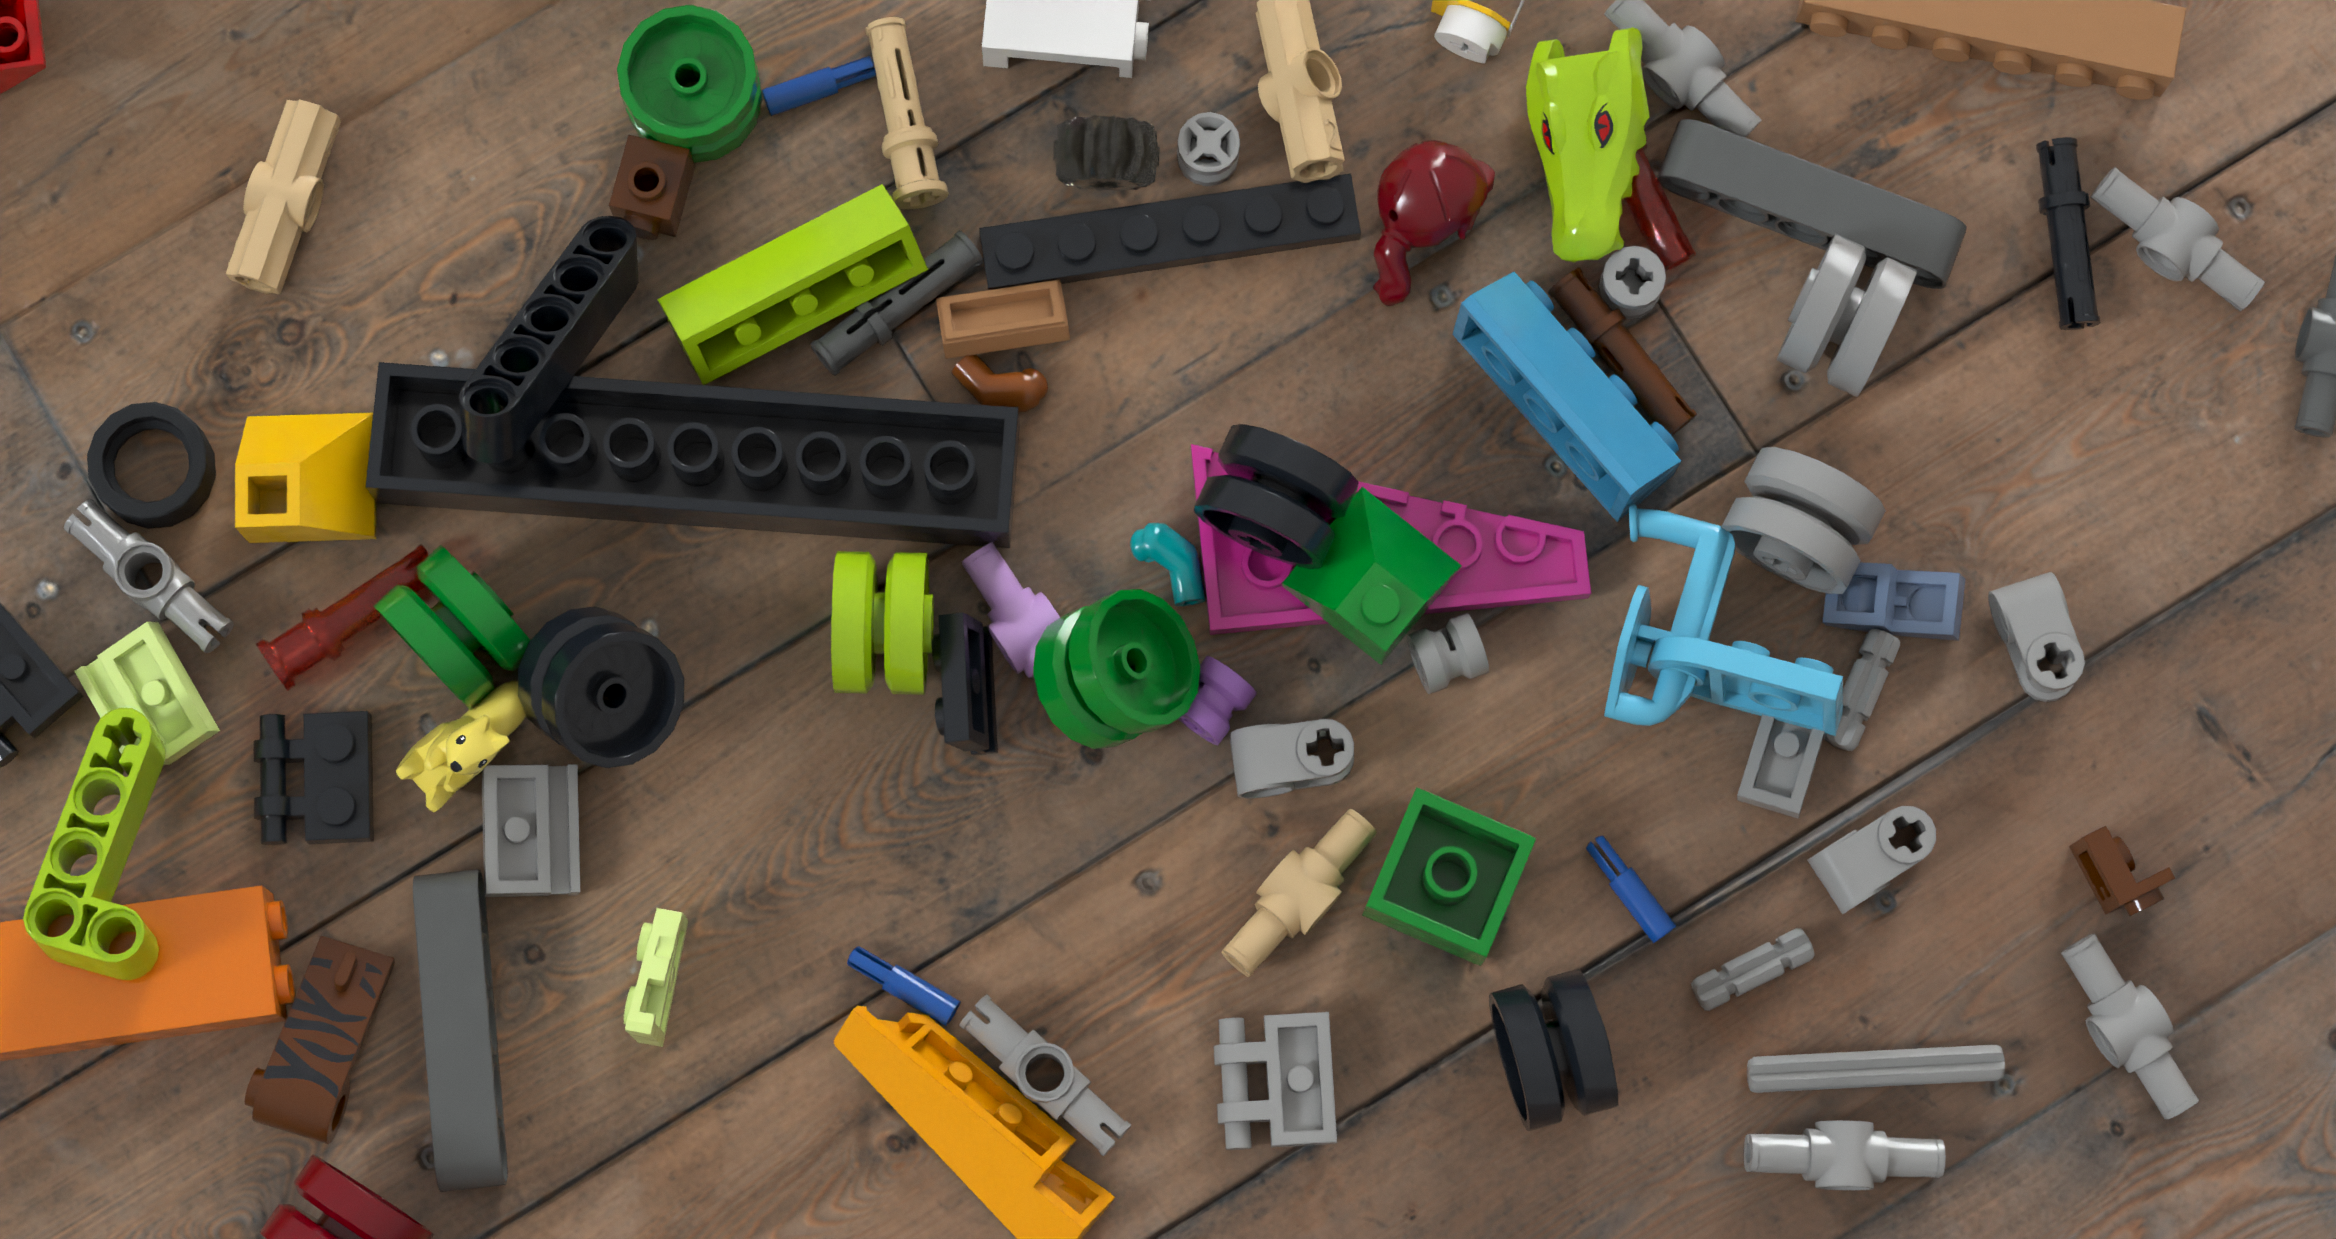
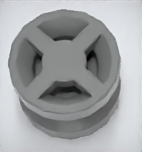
M1212 112L1197 114L1186 121L1180 129L1177 140L1178 166L1184 176L1194 184L1206 187L1219 185L1228 180L1235 172L1239 160L1240 139L1239 132L1234 124L1223 115ZM1203 156H1213L1217 161L1215 162L1213 159H1202L1201 161H1199V159Z
M1639 246L1623 247L1621 250L1613 253L1606 262L1598 285L1599 295L1612 311L1619 308L1626 319L1641 318L1652 311L1664 289L1666 280L1664 265L1659 257L1647 248ZM1635 270H1636V273L1642 278V280H1648V281H1646V282H1641V280H1640L1638 277L1635 276Z

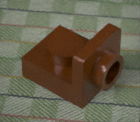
M2106 826L2082 837L2069 846L2105 915L2124 906L2129 916H2132L2164 900L2159 888L2175 879L2170 867L2136 883L2131 873L2135 870V863L2130 850L2120 837L2115 836L2112 838Z

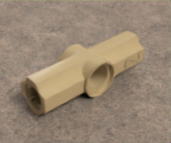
M1259 0L1256 2L1258 8L1256 17L1268 73L1262 76L1258 83V93L1262 105L1267 113L1280 123L1291 178L1303 183L1315 180H1328L1344 171L1342 163L1345 161L1332 105V99L1340 95L1342 89L1338 68L1333 60L1324 51L1320 50L1309 0Z
M300 99L298 101H286L266 161H260L256 164L247 184L243 207L246 217L226 271V275L230 280L261 293L281 294L301 234L311 230L319 213L324 189L321 177L341 123L337 114L308 101Z

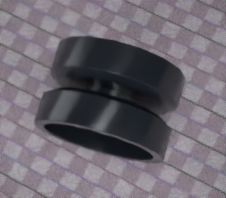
M1245 424L1232 425L1218 454V461L1228 475L1207 477L1194 505L1195 514L1203 522L1224 536L1267 557L1307 569L1321 568L1335 537L1334 531L1324 519L1345 517L1358 488V480L1350 471L1333 459L1287 436L1261 427Z
M596 606L570 609L546 622L528 643L518 668V697L527 719L546 736L559 745L564 746L583 762L604 768L633 765L656 752L674 731L684 706V676L675 654L657 637L644 629L638 628L633 622L618 613Z
M1580 969L1546 978L1542 988L1545 1020L1536 998L1523 984L1489 994L1491 1019L1500 1058L1516 1109L1527 1131L1554 1125L1562 1121L1565 1112L1562 1081L1570 1101L1584 1116L1612 1109L1619 1105L1618 1088L1607 1033L1590 987Z

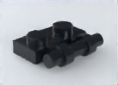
M0 602L1 768L10 763L19 752L5 736L7 729L16 721L35 739L84 696Z
M368 711L303 714L304 739L293 740L285 738V715H261L260 739L253 741L254 762L260 763V797L254 798V819L261 820V844H286L287 820L305 819V841L308 844L373 842L372 715ZM304 762V796H286V763Z

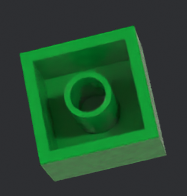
M1416 787L1362 916L1481 966L1487 958L1536 838Z

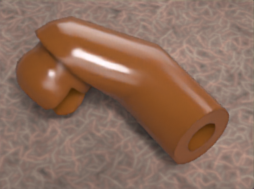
M977 354L965 356L951 371V374L981 405L1018 407L1019 412H1027L1034 409L1048 391L1046 378L1038 370L1028 368L1022 372L995 374Z

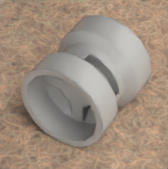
M1468 613L1449 619L1446 627L1433 632L1424 628L1407 634V643L1414 666L1428 694L1446 689L1450 680L1457 677L1465 676L1473 679L1490 671L1480 635Z

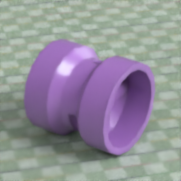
M1206 656L1200 664L1198 693L1188 712L1178 718V720L1203 739L1218 746L1230 730L1229 720L1233 716L1232 710H1245L1257 693L1247 681L1228 666L1213 657Z

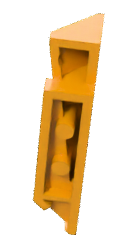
M858 1005L851 1011L834 1039L835 1047L1017 1239H1082L1115 1197L1106 1189L1062 1161L1076 1141L1072 1135L1029 1099L1025 1098L1022 1093L929 1015L907 1012L899 1022L877 1019L867 1011L866 1006Z

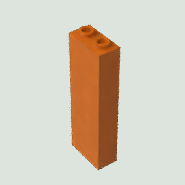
M262 885L123 905L136 911L156 937L159 946L158 958L153 968L144 976L133 980L116 979L59 963L49 958L31 938L25 929L23 919L0 922V1061L286 1021L287 1018L286 1004L293 1003L295 999L292 970L289 964L281 965L279 940L288 938L285 906L282 900L274 901V894ZM65 914L57 917L49 926L47 936L57 937L66 933L73 924L74 915ZM127 931L116 936L110 944L109 954H121L130 949L135 942L136 932Z

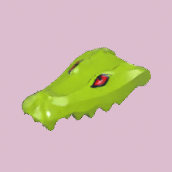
M1632 27L1614 31L1608 51L1565 57L1561 42L1553 39L1539 41L1533 53L1526 85L1527 113L1542 159L1552 207L1551 236L1553 251L1565 261L1575 263L1582 260H1599L1614 250H1621L1624 246V241L1619 232V220L1623 214L1621 202L1622 199L1632 195V179L1635 175L1639 174L1640 169L1635 156L1637 150L1646 144L1644 125L1650 118L1641 69L1642 38L1637 28Z

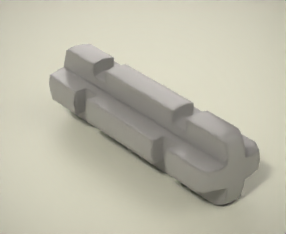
M1873 628L1866 634L1859 650L1862 658L1854 662L1843 688V713L1836 736L1826 733L1824 735V740L1834 747L1853 751L1858 746L1866 728L1862 722L1870 718L1889 673L1885 668L1893 664L1900 647V640L1892 634Z
M1795 928L1775 939L1776 944L1774 945L1767 942L1721 966L1722 970L1719 972L1712 969L1696 977L1692 981L1691 986L1698 1003L1704 1010L1710 1011L1730 1000L1729 995L1733 993L1738 997L1785 973L1784 968L1786 967L1793 970L1813 959L1815 953L1808 936L1801 928Z

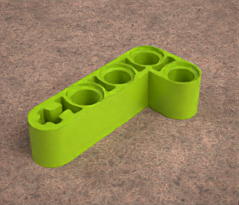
M121 707L111 710L101 717L95 726L25 907L23 918L26 931L49 958L59 963L121 980H133L144 976L153 968L159 952L156 937L136 911L111 902L162 770L166 754L163 741L143 713L133 708ZM139 738V744L137 746L133 745L136 739ZM122 745L126 746L121 754L119 749ZM124 771L126 772L128 777L123 776ZM109 795H120V801L113 811L102 816L93 815L96 804L102 798ZM88 854L97 855L96 864L88 873L80 876L70 875L73 864L80 857ZM65 914L74 915L73 924L66 933L57 937L47 936L49 926L57 917ZM127 931L136 932L135 942L130 949L121 954H109L110 944L116 936Z

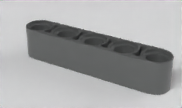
M1684 119L1678 122L1657 176V182L1674 194L1825 251L1836 233L1865 247V266L1874 269L1880 261L1889 257L1917 270L1913 284L1926 288L1942 289L1946 287L1967 230L1966 225L1962 221L1945 212L1697 120Z
M480 869L417 875L413 878V903L437 1185L440 1192L506 1185L508 1180L507 1150L486 897H484L482 873Z

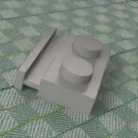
M568 764L567 766L487 765L482 770L484 897L579 895L581 891L578 764Z

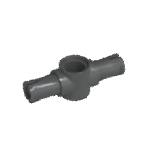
M2336 256L2326 298L2318 300L2317 308L2310 307L2307 310L2295 349V360L2303 362L2301 374L2307 378L2294 429L2300 433L2329 438L2333 435L2336 421Z

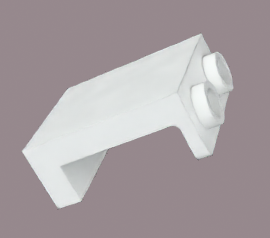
M987 0L982 39L983 66L1008 68L1009 57L1117 67L1119 68V77L1132 78L1134 59L1146 60L1149 23L1137 22L1139 0Z

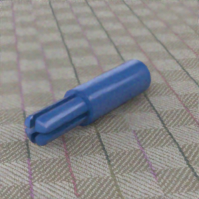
M870 56L832 69L826 67L762 89L770 116L837 94L839 89L876 77L874 62Z
M1604 836L1594 838L1621 875L1618 876L1591 841L1586 846V850L1610 880L1609 886L1654 944L1676 927L1675 923L1633 868L1628 869Z
M857 946L849 955L848 966L882 985L884 991L925 1015H929L944 1026L950 1023L959 1008L961 1001L897 964L893 966L860 946Z

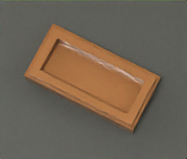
M1060 279L936 298L945 359L1070 340Z

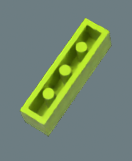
M883 184L657 300L678 343L702 385H705L927 271L928 268L908 222Z

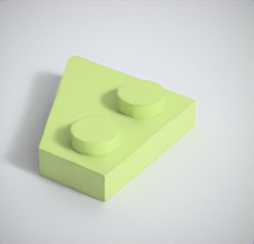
M657 908L653 924L644 922L642 925L637 947V961H642L636 986H631L629 989L624 1011L625 1031L638 1043L663 1047L688 925V919L682 912Z

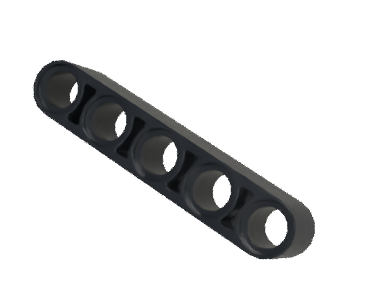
M600 216L584 224L464 384L459 394L463 445L469 457L478 462L499 463L512 458L518 453L634 293L639 283L637 238L635 228L629 221L616 216Z

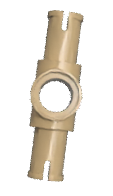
M1348 809L1313 849L1305 847L1300 854L1293 849L1257 890L1256 893L1261 896L1255 903L1257 911L1222 950V955L1242 974L1250 977L1286 936L1294 938L1299 931L1306 935L1342 894V891L1338 889L1344 882L1341 874L1377 834L1375 828L1358 812Z

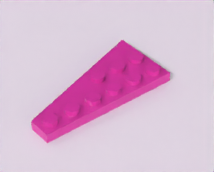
M1191 444L1194 488L1197 501L1207 477L1228 475V473L1218 461L1219 453L1213 452L1211 448ZM1358 481L1359 484L1355 494L1361 487L1365 488L1462 565L1461 569L1424 614L1588 599L1591 595L1584 531L1513 515L1504 517L1466 508L1467 505L1445 500L1441 503L1410 496L1409 492ZM1198 517L1210 635L1329 624L1282 587L1283 581L1296 566L1267 557L1219 533ZM1329 518V519H1324V520H1325L1329 525H1331V523H1332L1336 518Z

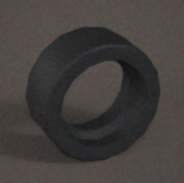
M158 402L130 404L111 414L94 433L87 453L88 478L98 498L125 522L147 529L172 527L193 516L209 498L216 478L215 453L204 432L178 408ZM159 429L172 433L182 441L188 453L189 470L184 483L174 494L160 501L145 502L130 497L121 489L115 477V460L118 451L130 437L144 430Z

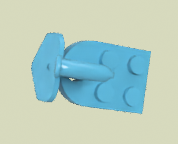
M1631 504L1629 506L1630 540L1632 542H1637L1638 537L1654 538L1694 548L1695 552L1671 631L1649 626L1652 610L1649 587L1637 586L1619 639L1604 716L1633 725L1652 726L1664 722L1692 696L1714 704L1759 716L1763 714L1774 717L1777 721L1811 730L1812 728L1824 731L1826 734L1836 736L1843 713V676L1833 674L1834 669L1830 665L1810 658H1797L1795 663L1770 657V651L1766 648L1746 641H1734L1732 646L1709 641L1735 555V541L1732 534L1716 524L1661 510L1637 509L1636 504ZM1648 665V671L1657 679L1652 700L1628 693L1638 666L1647 668Z

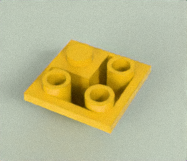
M373 413L247 416L235 463V528L248 543L376 539V501L366 488Z

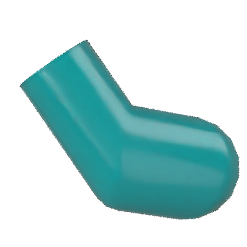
M1148 523L1145 528L1136 530L1130 540L1133 556L1141 562L1149 563L1155 561L1169 570L1175 606H1192L1206 601L1198 553L1191 542L1164 523Z

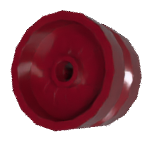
M316 1155L310 1157L295 1179L294 1184L298 1193L323 1211V1214L319 1219H316L294 1205L278 1204L260 1231L266 1239H431L434 1233L411 1216Z

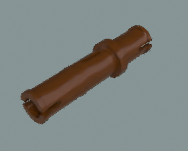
M1576 268L1559 280L1548 291V294L1558 302L1614 374L1627 384L1635 395L1637 402L1651 420L1661 424L1673 436L1697 416L1696 411L1690 408L1661 372L1658 365L1653 362L1624 326L1623 322L1626 320V317L1620 309L1617 308L1612 311L1583 275L1584 272L1581 268Z

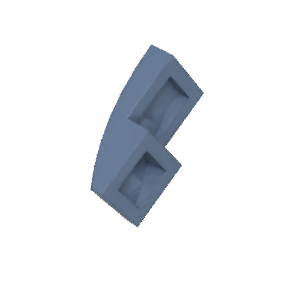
M1860 562L1843 594L1826 593L1823 623L1826 626L1869 632L1873 628L1896 636L1959 641L1966 579L1960 573L1897 570L1892 564Z

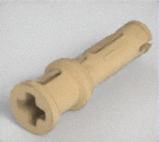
M886 17L869 23L868 27L865 28L866 35L869 37L878 89L888 134L884 136V142L881 146L885 158L891 160L896 190L892 193V200L899 209L925 208L946 199L949 194L948 187L945 182L939 180L933 151L938 146L937 135L930 127L925 126L916 76L905 32V21L899 17Z

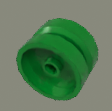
M694 5L665 8L641 21L624 42L617 66L620 94L629 120L640 137L690 149L694 163L717 160L740 147L757 125L763 98L753 48L739 26L718 11ZM690 82L696 83V85L692 87H683L684 85Z
M440 545L417 566L419 580L438 601L432 608L411 588L398 584L373 607L468 709L472 710L495 689L492 675L473 653L481 647L501 668L514 671L520 666L527 645L531 640L511 618L514 613L476 572L473 571L470 574L452 554Z
M1142 589L1116 591L1097 600L1090 606H1083L1048 625L1035 648L1033 674L1039 700L1052 723L1072 741L1092 749L1116 747L1135 739L1142 733L1152 732L1167 726L1186 714L1198 693L1200 663L1195 640L1182 617L1163 598Z

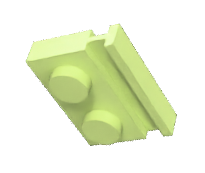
M159 622L144 623L97 655L98 659L74 671L100 718L109 711L121 707L133 708L143 713L163 741L166 752L163 766L172 764L220 731ZM137 738L133 745L137 746L140 742V739ZM122 745L119 749L121 754L126 746Z

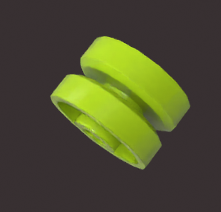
M837 551L833 572L831 662L834 693L867 694L874 684L877 654H884L885 681L892 694L925 695L928 654H932V639L934 636V596L929 594L928 554L895 552L887 565L885 592H878L877 565L870 552Z

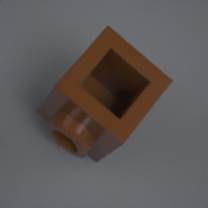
M628 135L609 207L613 216L621 217L634 226L636 237L656 240L659 233L676 237L695 170L690 149Z

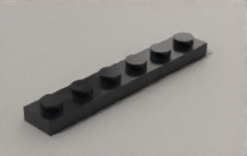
M1351 173L1336 175L1328 180H1315L1308 183L1295 181L979 228L988 290L1059 279L1061 284L1356 241L1360 240L1361 236Z

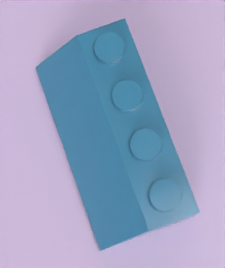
M1512 272L1471 294L1461 302L1452 335L1615 521L1618 522L1629 513V506L1631 504H1640L1675 474L1681 463V460L1675 454L1679 451V447L1671 434L1661 424L1653 422L1649 425L1633 407L1637 404V399L1621 378L1615 374L1608 378L1592 359L1596 354L1588 340L1573 327L1566 331L1551 314L1554 310V305L1545 291L1532 280L1525 284L1515 272Z

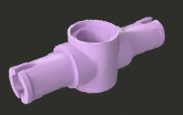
M993 542L965 558L962 561V565L991 608L987 615L992 623L987 628L993 640L1017 674L1024 671L1030 679L1034 677L1033 666L1036 645L1046 627L1059 619L1060 616L1042 592L1035 595L1030 587L1023 589Z

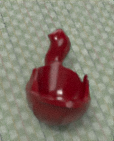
M1436 140L1422 141L1421 144L1415 143L1403 150L1383 170L1377 189V202L1384 229L1381 230L1382 236L1374 249V259L1379 271V279L1373 286V289L1379 295L1381 302L1386 306H1393L1404 302L1411 291L1412 278L1406 260V252H1410L1412 248L1439 245L1456 230L1459 239L1465 240L1467 230H1472L1480 207L1487 199L1488 193L1493 189L1495 171L1486 163L1473 159L1462 148Z

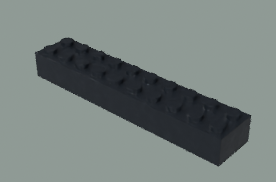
M379 362L366 478V488L378 504L969 546H985L993 542L997 548H1010L1020 431L1018 407L573 376L518 453L503 462L484 463L469 457L464 450L459 403L460 391L476 369Z

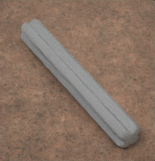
M1999 1045L1756 1056L1748 1060L1747 1081L1750 1091L1754 1093L1997 1081L2004 1077L2005 1058L2003 1050Z

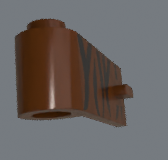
M320 936L265 1070L256 1068L248 1084L245 1105L253 1107L252 1119L254 1122L325 1144H330L333 1141L341 1125L349 1099V1076L394 967L395 959L393 957Z

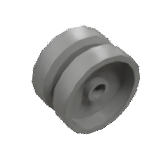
M1835 233L1818 268L1811 269L1788 318V321L1792 324L1776 360L1803 373H1807L1816 367L1829 341L1838 344L1827 369L1828 384L1858 397L1897 321L1914 282L1917 270L1887 257L1876 265L1864 290L1858 288L1855 285L1866 261L1865 247Z
M1761 448L1744 481L1753 497L1736 498L1721 528L1732 534L1735 541V550L1761 568L1811 590L1827 594H1843L1861 561L1852 545L1868 544L1886 512L1881 500L1856 480L1819 460L1782 448Z

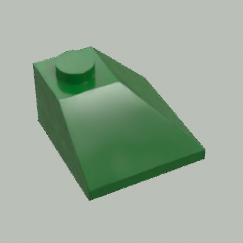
M1361 487L1353 497L1345 517L1336 518L1330 525L1335 533V537L1322 567L1319 569H1307L1296 566L1283 581L1282 587L1382 665L1457 574L1462 565L1365 488Z

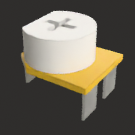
M1433 0L1431 12L1443 16L1434 37L1439 44L1451 52L1466 59L1485 64L1488 55H1497L1505 38L1510 36L1523 7L1524 0H1521L1512 23L1495 11L1470 0Z

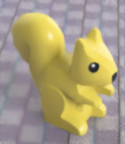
M510 681L498 686L472 710L469 709L461 718L435 727L413 745L396 769V773L401 780L412 779L426 794V807L432 812L439 810L456 791L477 776L493 760L497 753L510 742L507 736L516 730L526 717L518 697V681Z

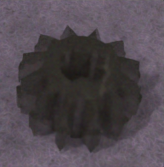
M1093 115L1092 117L1076 116L1057 126V138L1053 144V160H1055L1056 176L1065 185L1076 186L1078 189H1094L1098 192L1103 190L1120 192V190L1126 189L1138 190L1155 182L1156 167H1159L1160 147H1158L1155 127L1147 121H1138L1134 117L1122 118L1115 115Z

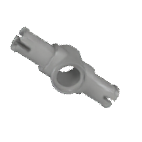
M1616 0L1606 10L1604 15L1619 30L1633 27L1640 31L1642 38L1641 61L1645 64L1641 68L1642 76L1653 92L1665 103L1676 109L1681 108L1683 105L1690 111L1697 108L1715 127L1745 138L1762 121L1723 81L1727 77L1721 70L1725 65L1723 56L1713 42L1701 31L1689 25L1685 26L1682 30L1675 23L1668 26L1644 0Z
M2116 167L2109 171L2090 196V198L2134 230L2132 237L2140 242L2136 247L2138 256L2150 269L2159 275L2173 281H2182L2185 277L2193 282L2197 278L2233 305L2238 311L2244 310L2265 283L2263 279L2256 276L2221 249L2223 242L2216 237L2219 231L2217 222L2208 212L2194 202L2180 197L2173 198L2171 201L2165 197L2157 200L2121 173Z
M93 499L86 500L77 508L92 522L90 526H86L74 514H71L67 519L64 530L68 534L73 535L104 562L103 571L115 580L120 589L137 605L148 609L159 620L168 618L196 642L205 653L212 652L221 644L206 630L207 626L214 628L224 638L229 635L233 629L234 622L222 615L194 590L195 582L180 569L177 563L161 547L148 542L137 532L129 534L99 508ZM153 562L161 563L163 572L158 584L146 590L136 589L135 579L140 568Z
M2095 933L2080 939L2063 950L2061 955L2091 1000L2087 1008L2092 1015L2085 1020L2086 1026L2104 1057L2116 1068L2124 1065L2128 1073L2136 1072L2164 1119L2173 1118L2196 1104L2199 1099L2168 1052L2173 1047L2167 1038L2174 1033L2173 1025L2155 995L2144 985L2135 987L2131 980L2124 982Z
M988 994L982 997L975 1007L990 1023H984L970 1010L959 1026L963 1030L966 1029L1002 1062L999 1069L1018 1085L1019 1091L1025 1098L1029 1099L1036 1106H1041L1056 1121L1063 1117L1092 1143L1102 1156H1105L1114 1147L1115 1141L1100 1127L1105 1126L1120 1140L1131 1127V1124L1123 1120L1088 1088L1091 1081L1073 1066L1072 1059L1064 1049L1055 1044L1048 1043L1035 1030L1027 1033L997 1006ZM1047 1058L1053 1059L1060 1064L1064 1071V1078L1060 1086L1049 1092L1037 1091L1030 1086L1026 1079L1027 1070L1036 1060Z
M1819 1121L1815 1122V1129L1806 1128L1803 1131V1135L1747 1134L1744 1142V1165L1746 1172L1802 1174L1804 1180L1815 1181V1188L1824 1190L1874 1189V1183H1883L1887 1176L1940 1178L1945 1170L1946 1155L1942 1139L1887 1137L1884 1131L1874 1130L1872 1122Z

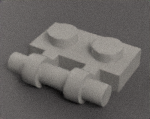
M1329 1012L1264 1015L1265 1041L1262 1042L1245 1041L1244 1018L1219 1019L1220 1044L1214 1045L1213 1048L1214 1065L1221 1066L1223 1103L1217 1104L1218 1124L1225 1126L1226 1150L1251 1149L1250 1123L1270 1122L1271 1148L1336 1144L1337 1132ZM1266 1063L1268 1100L1249 1101L1247 1065Z

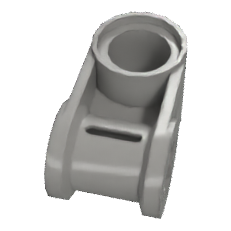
M2048 572L1989 591L1988 600L1994 624L2002 641L2006 644L2019 683L2025 693L2033 699L2043 702L2057 701L2066 696L2082 675L2085 660L2069 618L2064 593L2056 576L2052 572ZM2045 656L2050 664L2061 663L2064 670L2057 679L2052 671L2041 672L2038 666Z
M1319 719L1291 724H1262L1236 729L1229 733L1237 795L1239 798H1263L1285 794L1293 790L1330 786L1346 778L1354 765V741L1352 735L1343 724L1333 719ZM1330 739L1333 749H1343V751L1334 754L1333 765L1321 766L1319 756H1308L1309 753L1317 751L1318 740Z
M1900 806L1887 812L1858 832L1856 829L1807 861L1841 913L1844 914L1890 885V880L1923 860L1935 845L1936 828L1932 819L1925 811L1914 806ZM1892 822L1900 829L1910 825L1915 830L1917 836L1910 841L1913 853L1906 846L1895 849L1891 845L1889 838L1896 833Z

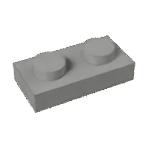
M1762 714L1739 787L1737 800L1799 819L1824 739V731L1813 728L1811 730L1777 721L1774 717Z

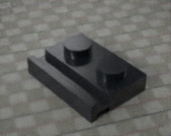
M963 612L938 615L939 634H935L932 639V658L936 670L941 672L942 697H938L935 703L937 729L940 735L944 736L945 743L962 751H971V755L998 753L992 636L987 626L983 627L982 622Z

